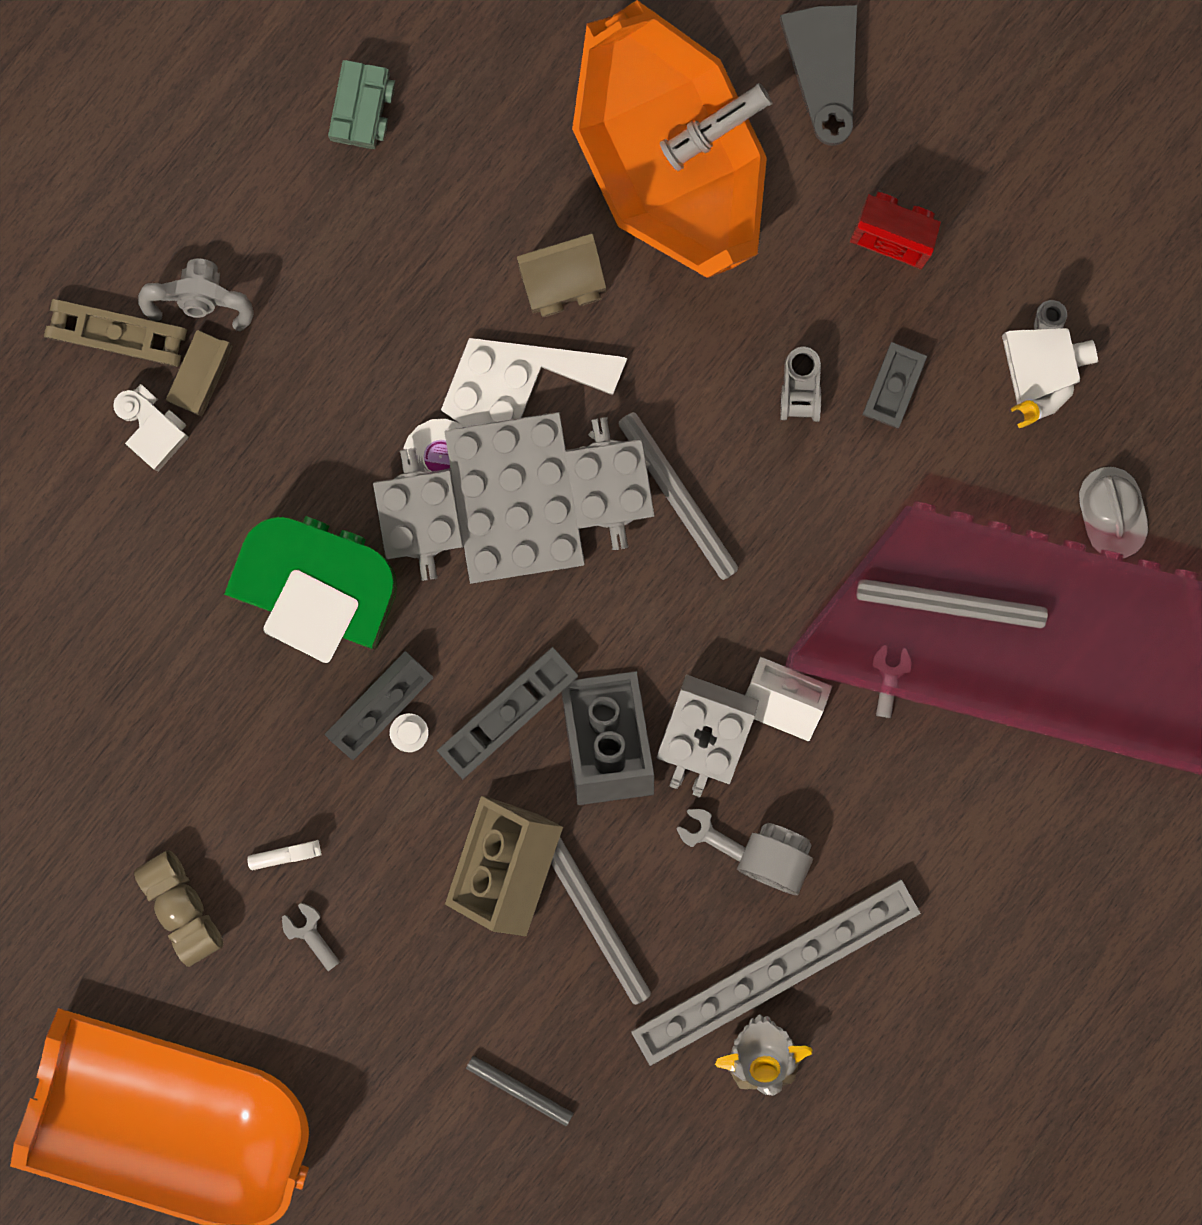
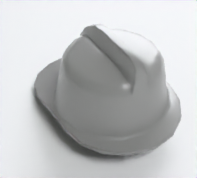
M1102 467L1091 472L1082 483L1079 500L1086 532L1092 546L1100 554L1112 559L1126 558L1135 554L1143 546L1148 534V520L1142 495L1135 479L1125 470L1116 467Z

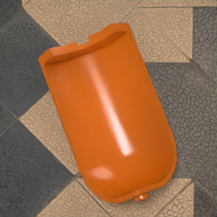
M58 1008L46 1036L42 1059L36 1077L39 1078V1083L34 1098L38 1100L31 1098L29 1100L14 1142L11 1167L201 1225H270L285 1214L291 1202L294 1189H303L309 1167L302 1165L309 1139L307 1117L301 1103L286 1085L272 1075L254 1067Z

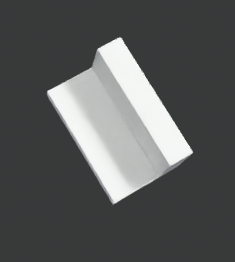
M760 657L745 696L759 700L755 720L810 741L822 716L832 686Z

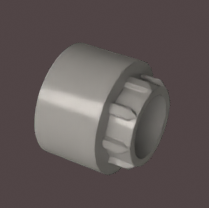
M766 823L762 826L759 834H751L737 870L770 887L798 896L813 861V858L808 855L811 848L810 840L781 826Z

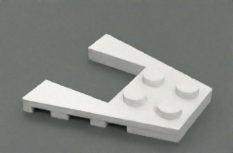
M469 338L441 411L464 427L522 418L541 368L613 395L627 358Z

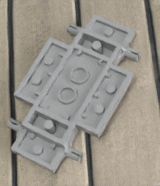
M560 412L445 430L451 469L432 472L419 471L416 448H410L408 452L407 449L400 450L404 473L394 479L373 483L386 559L405 556L418 558L421 580L429 579L427 565L431 580L438 578L433 555L443 550L464 546L470 584L584 566L585 560L580 528L592 526L609 527L612 550H619L617 534L620 537L621 549L628 548L625 525L636 519L655 516L642 439L624 442L611 440L607 421L608 417L600 418L602 433L600 432L598 418L591 419L595 438L594 443L587 447L566 450Z

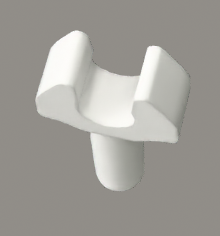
M319 840L249 855V868L257 870L320 856L322 854Z

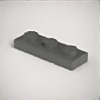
M405 651L324 735L351 760H354L434 677Z

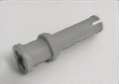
M758 83L755 87L728 103L702 122H689L686 130L669 141L667 139L662 140L660 147L670 164L677 171H680L684 168L683 163L700 152H709L711 147H713V141L739 126L768 105H772L773 102L765 88Z

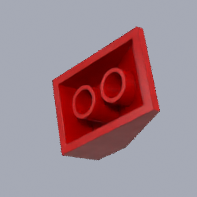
M877 192L876 197L868 194L850 242L922 269L933 253L941 224L940 221L933 219L935 213L919 206H913L912 210L897 205L899 201L897 198L882 192Z

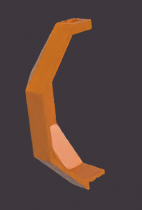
M636 0L612 17L587 23L572 130L618 227L709 278L731 270L758 254L767 157L749 119H747L739 126L713 141V147H711L709 152H700L683 163L684 168L680 171H677L670 164L660 147V142L664 139L669 141L686 130L687 124L691 121L702 122L728 103L737 99L738 95L718 57Z

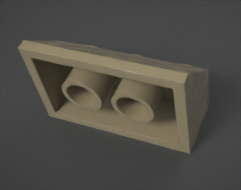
M481 796L445 905L493 932L527 936L563 827L537 813Z

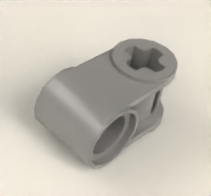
M798 347L791 351L785 359L784 381L781 390V420H787L788 417H812L813 421H820L821 363L818 354L811 348ZM805 354L811 358L813 368L810 374L801 376L794 372L792 360L796 355ZM792 402H808L810 405H793Z

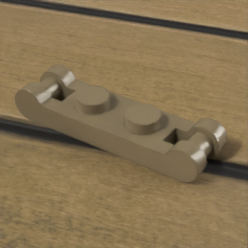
M52 299L49 311H52L53 315L50 326L46 325L45 338L179 367L181 355H178L181 341H185L187 329ZM68 316L78 317L75 331L65 329ZM155 334L166 337L163 351L152 349Z

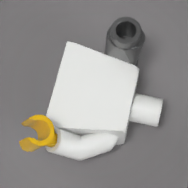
M1049 300L1043 302L1038 307L1034 330L1008 331L1002 335L1017 405L1013 406L1011 411L1020 410L1024 414V422L1017 424L1019 428L1054 414L1073 395L1074 385L1080 382L1078 367L1098 362L1093 340L1072 344L1069 329L1063 328L1067 319V310L1059 301Z

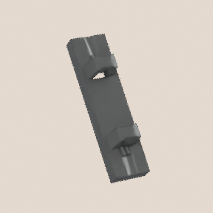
M551 647L438 748L437 752L463 780L574 681L578 674ZM525 686L532 691V693H533L534 696L537 698V700H536V699L533 697V695L525 688Z

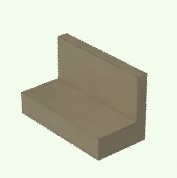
M197 330L166 401L203 417L233 346L223 339L221 341Z

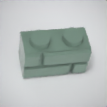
M343 60L328 133L330 141L368 149H376L377 140L384 141L388 125V118L382 117L384 103H392L395 90V80L389 79V69Z

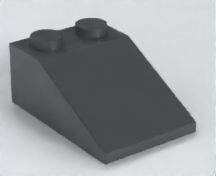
M637 671L572 681L561 691L577 805L654 795V771Z

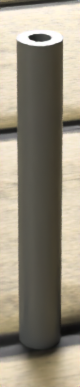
M474 1055L466 1067L470 1072L564 1126L568 1125L574 1114Z

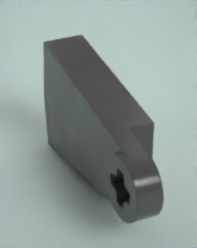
M857 5L817 6L782 14L779 19L804 104L807 113L809 112L814 133L826 145L835 146L842 144L848 139L853 128ZM830 115H835L837 121H843L844 127L839 128L838 135L836 136L831 135L829 129H823L822 124L828 122Z

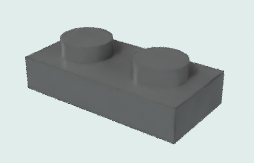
M891 342L862 415L899 429L927 356Z

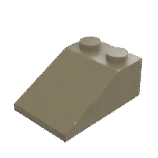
M593 234L517 256L519 271L532 314L541 312L542 317L551 316L564 311V304L578 301L579 306L591 304L601 300L600 293L606 292L604 276Z

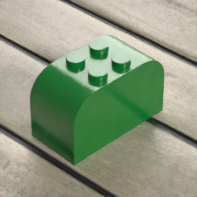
M305 516L303 523L284 517L270 518L260 522L251 529L243 542L224 595L272 612L291 572L299 570L358 601V607L342 638L371 649H377L397 592L395 572L385 557L375 550L364 546L366 541L364 537L345 530H341L340 536L328 532L329 525Z

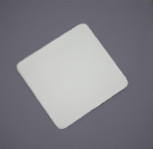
M294 570L291 572L264 625V632L324 663H328L334 655L358 607V601L299 570Z

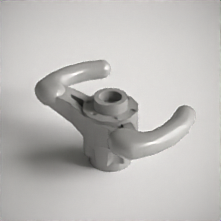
M192 259L188 261L187 267L182 269L181 280L164 284L147 283L142 287L138 295V304L142 312L151 321L155 322L162 319L161 310L153 302L157 300L177 301L178 306L183 309L186 315L196 318L204 317L206 314L213 312L216 305L238 310L239 315L232 322L233 328L236 331L244 330L251 323L254 315L252 303L245 294L228 291L219 286L220 273L217 272L218 267L215 263L206 259Z

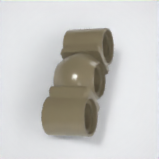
M166 850L134 870L135 879L142 892L147 896V900L149 902L155 901L154 911L159 922L167 931L172 932L168 935V938L172 941L177 956L186 966L191 967L223 947V940L219 930L211 921L209 915L202 916L204 909L201 899L191 886L186 885L190 880L186 876L181 862L172 851Z

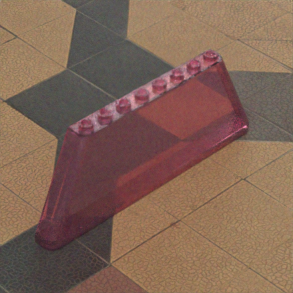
M914 501L913 507L905 506L789 650L784 668L1202 776V582L1197 581L1199 574L1191 571L1176 569L1175 575L1160 571L1161 564L1139 559L1137 565L1124 562V555L1104 549H1101L1100 555L1085 552L1087 545L1064 540L1063 545L1048 542L1049 535L1026 530V534L1023 536L1011 533L1012 526L1005 523L989 520L988 526L973 523L974 516L951 511L949 517L935 513L937 507L934 505ZM867 579L1045 607L1048 610L1047 623L1043 628H1035L862 601L857 599V586L859 580Z

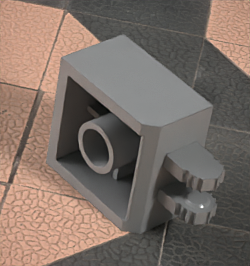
M686 674L656 757L676 765L669 786L678 789L684 779L685 769L699 773L692 787V795L701 797L708 777L730 784L755 718L759 700ZM704 726L711 727V728H712V732H706V731H704V730H703V727H704Z

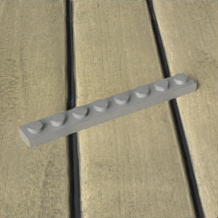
M900 879L631 1030V1033L651 1066L921 913L903 881Z

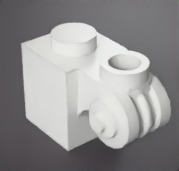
M140 384L133 391L127 390L118 394L114 400V410L120 418L126 421L139 420L138 430L125 444L154 470L159 472L189 437L182 431L186 424L170 410L165 415L153 405L158 399Z

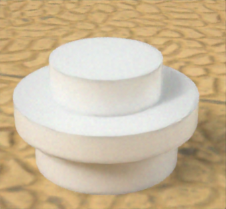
M403 714L397 717L391 724L390 739L399 750L414 752L422 748L426 743L428 727L425 721L418 715Z

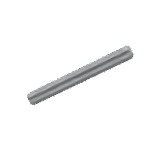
M632 412L619 421V427L629 441L642 439L645 459L650 463L647 469L718 576L724 580L736 573L738 570L737 564L637 414Z
M867 579L859 580L856 592L857 599L862 601L1035 628L1045 627L1048 617V610L1045 607Z
M559 838L551 865L632 1003L636 1005L645 1001L651 996L648 986L562 839Z

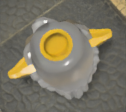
M758 1015L755 1019L752 1018L749 1025H746L744 1030L738 1035V1038L734 1040L731 1054L718 1058L715 1065L731 1072L735 1083L740 1089L758 1090L765 1095L773 1096L782 1091V1086L791 1084L796 1079L798 1064L805 1057L812 1055L813 1050L806 1045L795 1046L788 1033L783 1031L781 1027L776 1026L770 1020V1017L765 1016L763 1018L761 1015Z

